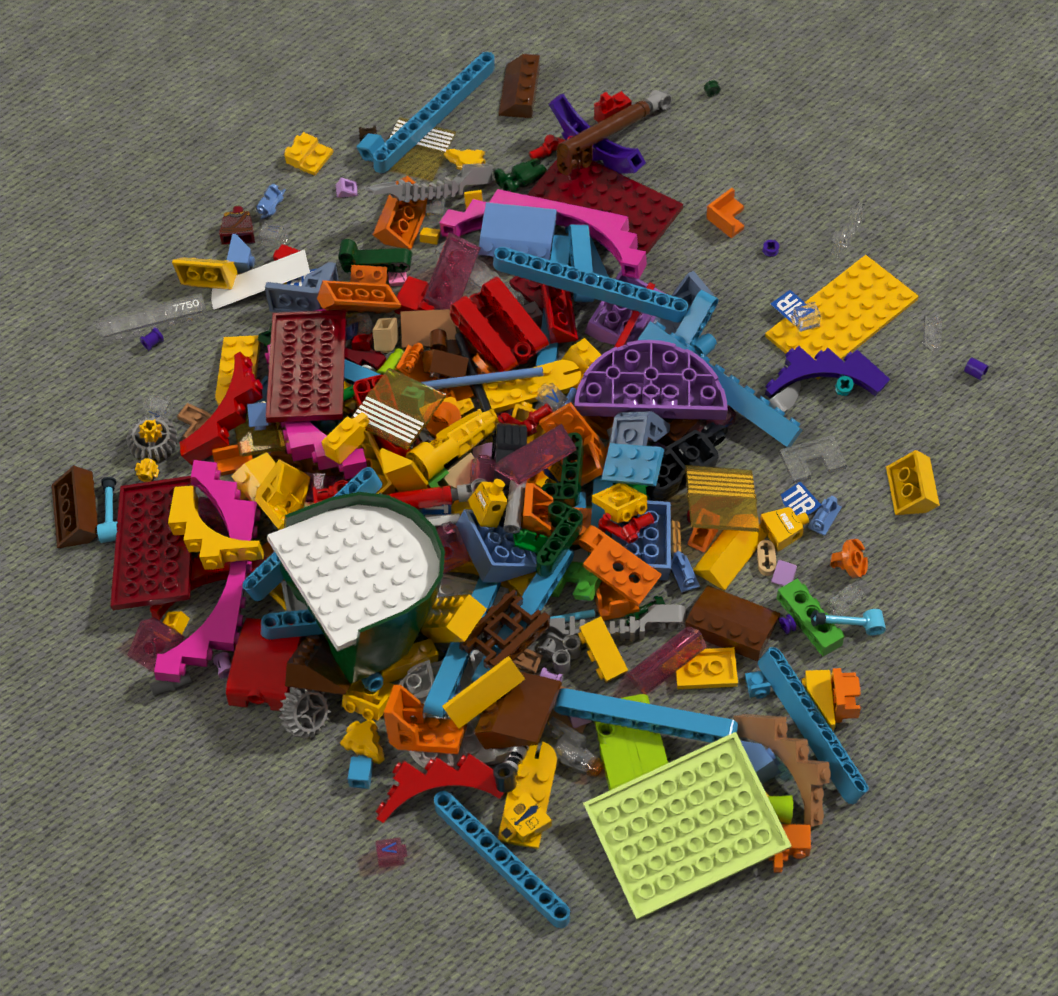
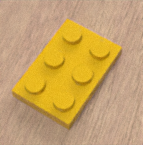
M734 647L674 650L677 690L738 687Z

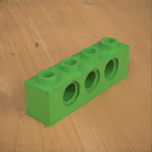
M795 579L778 589L777 600L788 614L793 617L795 623L822 657L843 645L844 634L839 627L832 623L812 626L811 618L808 616H811L814 610H817L819 613L825 612L821 609L819 601L809 594L805 584H801L798 579Z

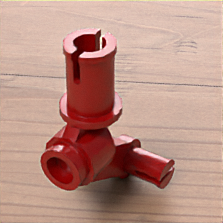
M551 134L547 135L541 147L529 152L530 158L540 159L546 155L550 156V153L557 150V146L565 140Z
M546 403L534 412L530 411L528 418L522 422L508 413L499 415L498 421L503 424L526 425L527 436L530 437L538 432L536 428L539 421L553 413V410Z
M648 512L636 519L631 518L629 524L620 527L610 521L611 515L609 513H605L598 522V529L604 533L607 530L631 544L639 538L638 532L642 528L654 524V518Z

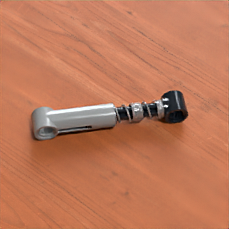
M528 746L512 747L505 762L498 764L494 768V779L496 787L500 792L507 793L516 788L518 765L522 764L529 750Z

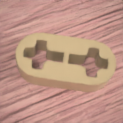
M769 540L759 542L757 547L758 569L765 576L774 574L776 568L775 546ZM763 547H767L768 555H765ZM765 561H768L770 569H766Z

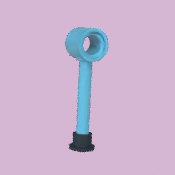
M105 477L101 480L103 490L105 491V522L97 525L100 543L116 541L117 521L113 522V491L116 479L113 477Z
M880 609L865 611L863 618L825 615V613H819L817 610H814L811 614L812 626L824 625L825 623L861 625L869 636L881 635L886 631L883 613Z

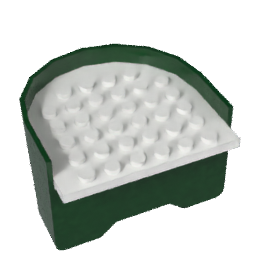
M355 492L330 497L286 514L284 529L268 534L267 540L280 559V571L296 599L305 603L328 640L333 658L349 683H355L383 671L406 656L432 609L443 578L445 550L435 526L415 507L389 495Z

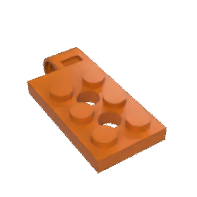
M589 525L577 540L581 548L591 553L582 566L638 607L662 576L660 572L595 526ZM620 563L623 566V570L620 572L615 571L613 564ZM637 575L640 581L632 583L629 580V576Z

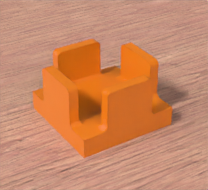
M629 577V580L634 583L633 578ZM601 581L594 599L599 616L602 617L603 621L639 612L637 605Z
M833 668L831 685L835 723H842V719L859 718L861 707L856 705L855 697H859L861 694L859 678L856 677L855 672L842 673L841 668Z

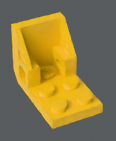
M281 460L277 461L259 486L255 501L279 530L284 529L286 514L304 507L310 480L306 473Z

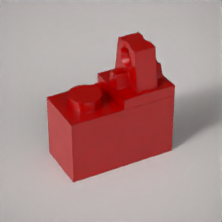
M622 91L613 96L604 92L600 95V101L594 104V120L599 123L631 106L632 101Z
M408 276L397 295L401 307L394 310V313L401 315V312L435 310L433 306L425 302L430 297L428 282Z

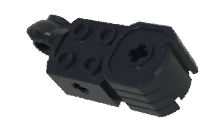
M710 422L701 432L694 430L665 447L656 486L645 487L646 494L651 497L650 501L664 502L677 494L680 483L687 486V482L695 481L686 480V477H702L686 475V472L707 474L712 471L719 458L715 447L725 440L728 427Z
M496 423L494 430L491 482L495 479H500L505 483L502 491L506 499H508L511 477L513 475H520L525 462L527 451L526 425ZM506 508L500 520L502 523L505 522Z

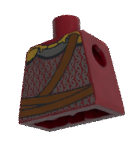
M234 206L233 212L224 213L220 228L222 245L231 243L232 234H236L244 243H255L250 212L243 211V207Z

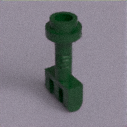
M654 596V601L639 607V612L627 614L623 618L635 617V620H640L639 615L648 612L650 606L665 605L662 596ZM630 619L626 621L627 626H629Z

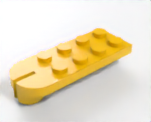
M259 335L224 337L215 394L218 406L226 395L232 380L234 354L241 352L244 356H248L253 363L252 372L256 379L261 344L258 341Z
M558 360L536 366L543 367L544 376L484 383L482 385L491 409L493 408L495 413L512 409L516 403L521 404L522 401L534 403L548 399L546 395L555 397L552 389L556 396L569 393L571 388L577 389L581 382L579 367L572 361Z
M542 742L538 759L535 758L538 745L528 746L529 750L522 764L518 765L516 788L507 793L503 816L524 791H527L544 812L547 813L557 766V755L552 746ZM503 816L499 832L507 826ZM542 832L526 842H521L517 836L506 842L500 833L498 834V840L502 843L539 849Z

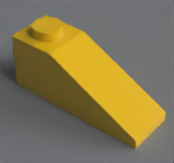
M806 670L805 677L801 678V683L834 732L835 714L830 670Z

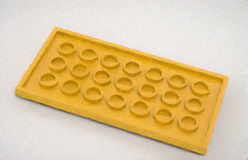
M864 255L805 302L811 309H814L811 314L795 325L785 317L767 331L765 337L785 354L791 348L795 350L800 346L816 360L814 357L820 350L825 351L829 348L843 360L849 352L855 351L916 302L919 296L867 255Z

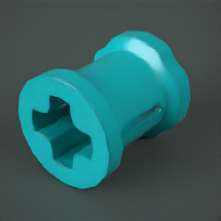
M848 376L840 377L835 385V392L840 396L849 395L854 385L853 380ZM845 384H846V385H847V388L845 387V388L842 389V388H841V385H845Z

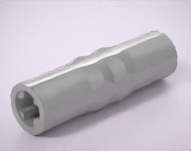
M513 475L510 480L503 528L508 533L520 532L527 478L522 475Z

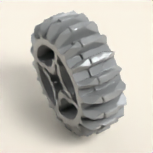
M153 415L152 418L148 419L145 416V420L141 421L138 419V424L133 423L132 429H128L126 439L130 453L135 455L137 460L148 458L156 459L159 462L160 457L166 459L167 454L172 455V449H176V443H178V434L174 425L169 423L167 418L163 420L159 416L156 419ZM155 419L156 424H161L162 438H158L155 443H146L145 439L139 436V425H142L145 420Z
M294 687L290 688V693H284L286 699L281 700L283 708L279 710L283 714L279 718L284 720L281 725L286 727L288 733L295 737L308 738L321 733L320 728H326L324 722L329 720L327 714L331 712L328 710V706L331 705L327 701L329 696L324 694L323 691Z

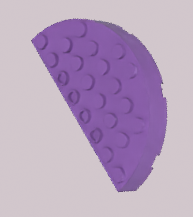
M660 340L628 342L626 345L618 348L614 347L598 357L586 370L578 385L574 406L581 416L615 417L619 412L653 411L661 418L726 420L728 411L725 391L713 369L692 351L677 347L674 343Z

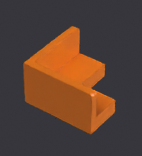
M733 188L707 206L706 218L730 238H733L744 229V225L734 218L744 210V206L734 198L735 189Z
M249 442L212 450L214 462L217 463L218 470H221V476L235 473L244 463L253 459Z

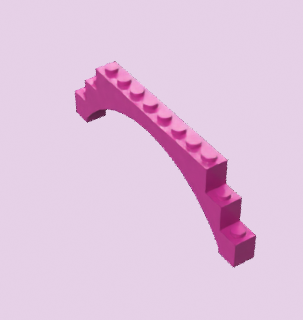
M497 189L490 202H488L557 209L555 225L564 227L570 224L588 225L589 236L605 246L614 255L621 266L622 276L639 279L647 266L646 251L637 250V234L628 232V216ZM473 199L465 212L448 209L440 221L441 235L458 239L464 234L481 229L486 202Z
M267 345L268 353H265L267 364H269L270 345ZM310 421L280 422L281 427L286 428L283 430V436L285 441H289V443H286V449L288 454H292L293 461L313 458V463L318 464L319 470L339 467V471L344 472L345 479L354 478L362 469L367 467L363 448L355 449L341 464H338L325 455L321 441L327 435L318 430Z
M194 460L191 473L192 486L198 487L216 507L225 524L229 538L253 541V538H257L258 527L255 526L256 521H260L261 517L258 503L240 500L241 490H238L237 482L220 480L221 470H218L216 462ZM250 560L230 563V571L224 591L206 621L181 644L164 654H157L154 670L156 680L180 683L181 676L185 675L186 665L207 667L208 660H212L213 649L234 652L235 644L237 645L240 633H237L238 626L242 627L243 624L241 609H245L246 597H244L245 590L242 584L247 578V573L252 571V562Z

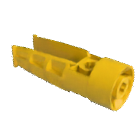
M493 408L483 413L481 409H477V411L435 435L436 438L430 443L424 441L406 453V458L412 460L426 480L429 481L443 471L444 464L456 456L460 458L495 430L496 423H500Z

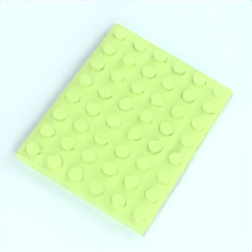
M736 732L583 803L637 920L792 847Z

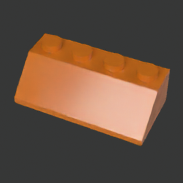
M409 176L402 178L404 182H410L412 185L416 183ZM389 194L373 236L385 245L411 250L431 199L425 198V200L417 199V201L409 200V202H404L392 198Z
M323 280L317 296L318 302L322 309L325 310L346 309V311L389 313L401 307L399 300L387 284Z

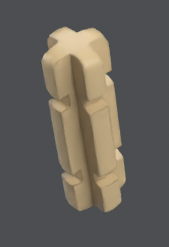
M671 521V556H674L675 552H681L679 521Z

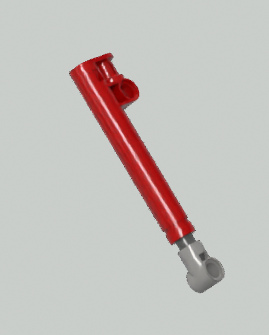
M478 478L471 484L457 485V488L450 489L449 485L441 488L434 487L385 495L392 496L416 509L437 507L444 504L451 505L452 501L459 500V502L468 501L479 484L487 481ZM340 480L324 489L312 487L314 504L333 497L348 482Z

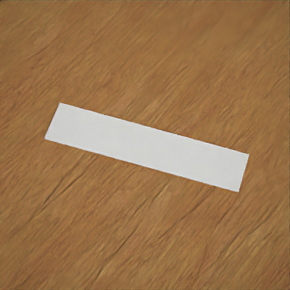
M305 250L237 275L232 290L212 288L211 301L213 310L265 291L266 282L283 284L309 274L310 270Z

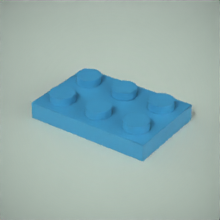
M610 443L601 480L611 483L656 486L664 449L655 446Z

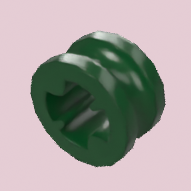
M711 80L704 85V90L708 97L718 95L721 91L716 80Z

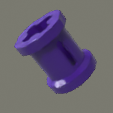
M155 327L152 329V332L139 338L142 345L148 351L152 350V347L158 342L164 341L163 335Z

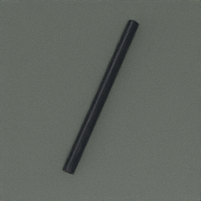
M457 333L455 339L460 353L463 357L469 358L467 365L469 376L479 375L464 334ZM473 385L482 412L490 410L491 406L483 385Z

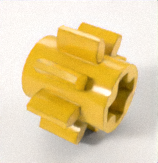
M155 419L145 420L142 425H139V436L144 438L146 443H155L158 438H162L161 424L157 425Z
M146 458L141 460V463H136L135 471L139 480L150 482L153 480V477H158L159 469L154 460Z

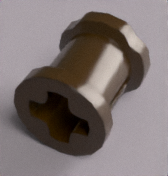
M373 126V128L359 127L360 142L368 133L377 135L376 126Z

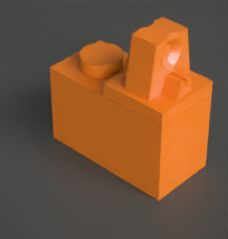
M781 824L792 847L768 858L769 861H773V872L782 873L783 861H788L789 856L802 859L810 855V825Z

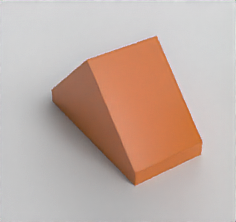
M702 509L687 545L705 553L718 532L719 517Z

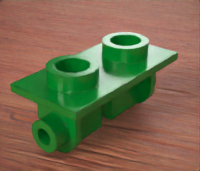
M525 528L520 529L518 533H513L515 546L535 552L536 554L540 552L549 537L539 534L537 539H535L537 536L536 532Z

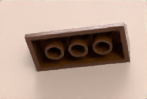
M522 54L506 65L498 116L533 117L540 71V55Z
M73 465L52 484L57 548L88 544L98 536L93 472Z

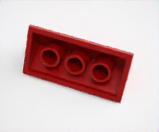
M540 283L550 344L577 341L578 335L570 292Z

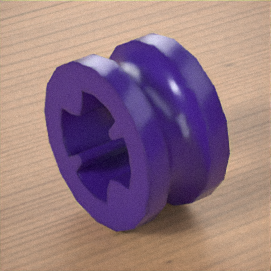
M775 240L765 241L763 253L769 257L776 256L779 252V243Z
M790 614L786 615V618H779L780 626L785 634H789L790 630L796 631V623Z

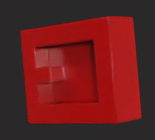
M373 333L357 334L354 336L351 343L352 350L370 351L374 342Z

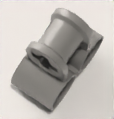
M547 633L546 640L542 646L537 648V652L553 661V669L556 673L566 674L571 669L570 659H576L581 654L580 639L573 634L561 639L553 633Z

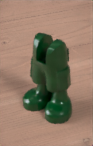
M538 158L513 166L511 173L505 174L502 169L498 168L493 171V174L500 188H503L504 191L515 193L516 189L520 186L526 187L541 178L547 172V169L543 164H540Z

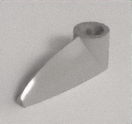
M800 381L795 382L769 400V406L773 409L778 407L786 413L798 398L801 387Z

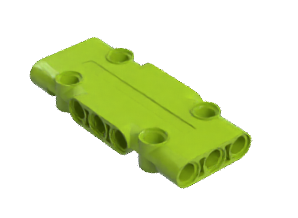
M646 694L620 698L650 704ZM594 721L609 791L668 764L660 733ZM608 731L610 734L605 735L602 732Z

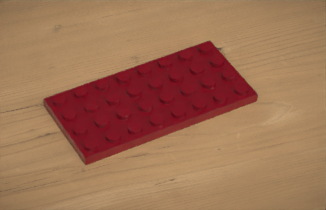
M556 159L527 194L537 198L628 216V232L637 234V250L646 251V255L683 210V203L594 161L587 168L581 166L577 169H572L570 174L563 175L558 170Z
M346 309L272 314L266 423L343 419Z
M191 475L120 486L110 604L113 611L190 600L193 552L188 551L184 542V535H173L168 520L174 488L192 486Z

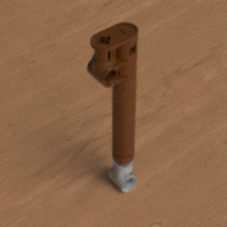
M653 90L648 98L636 102L561 142L557 146V167L560 173L568 175L572 169L590 166L593 159V145L647 117L650 113L660 108L667 109L671 104V96L661 91Z

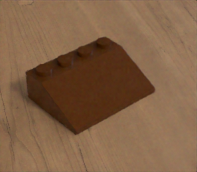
M707 585L685 622V633L721 648L734 647L735 653L758 662L781 613Z
M306 636L287 662L285 686L346 695L352 685L333 658L328 641L319 638V636Z
M521 672L525 680L482 712L474 734L483 748L497 749L538 745L561 688V681Z

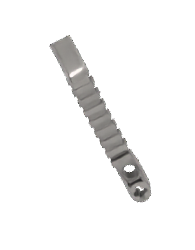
M464 164L462 170L453 180H450L449 177H444V183L439 180L436 185L429 183V187L426 184H421L420 186L418 183L412 185L410 182H404L403 179H400L398 185H396V182L380 183L367 187V192H373V195L389 193L392 198L404 202H409V200L417 201V199L425 200V198L432 199L433 197L440 198V196L446 198L448 195L455 197V194L463 195L465 185L491 184L493 165Z
M652 605L648 608V613L640 620L630 617L629 626H625V619H620V627L615 628V621H610V628L607 629L614 642L615 639L635 641L638 635L639 639H644L645 631L654 630V628H660V630L685 629L686 608L682 605ZM570 616V630H565V618L550 619V627L543 634L553 633L559 638L564 639L567 635L573 634L578 636L580 631L575 629V616ZM580 619V626L585 624V619Z

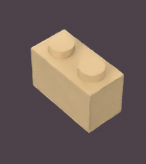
M379 318L373 328L375 351L388 353L394 349L399 339L397 318Z

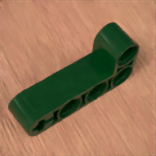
M344 239L340 242L338 259L345 273L351 272L352 265L387 267V273H399L410 270L412 252L406 248L358 250L357 244L353 240Z
M576 432L568 434L565 438L561 483H547L541 488L548 494H554L552 496L553 502L559 501L571 507L577 506L580 500L584 457L583 440L581 435Z
M554 501L548 506V522H551V526L555 527V530L536 557V572L542 577H548L555 571L582 531L583 514L579 510L559 501Z

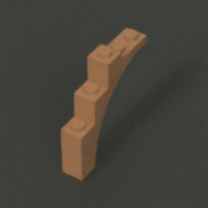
M752 714L733 716V720L738 723V737L756 741L770 748L792 774L804 803V825L812 827L823 824L822 799L824 792L822 784L829 783L831 775L829 762L808 760V739L787 738L788 726L786 724V717Z

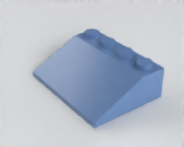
M486 202L478 255L494 257V251L497 248L506 247L550 260L557 209Z
M647 500V510L644 514L650 512L654 518V524L642 528L638 532L639 538L631 544L612 534V539L660 572L662 576L659 580H668L671 570L670 502ZM638 514V515H635V516H633V517H631V518H635V519H636V518H638V517H640V516H642V515ZM630 520L628 522L614 523L623 527L629 524ZM620 563L613 564L614 568L623 570V566Z
M470 509L463 510L455 527L482 582L500 583L536 571L537 556L535 552L515 546L513 533H508L503 529L504 523L499 522L497 528L480 527L473 511Z

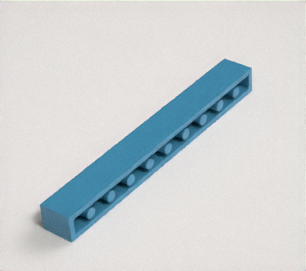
M650 321L637 339L666 341L674 343L677 347L684 350L688 349L695 353L696 349L689 343L682 344L680 342L681 338L675 333L671 332V334H668L664 331L666 327L658 321L656 324ZM702 353L699 357L718 376V380L725 391L727 404L780 443L790 448L803 431L799 427L800 423L792 417L788 420L784 417V411L778 407L775 409L770 407V401L763 396L760 398L754 395L755 391L747 385L742 387L738 384L740 382L738 378L732 374L728 377L724 374V368L718 364L713 366L709 363L710 358Z

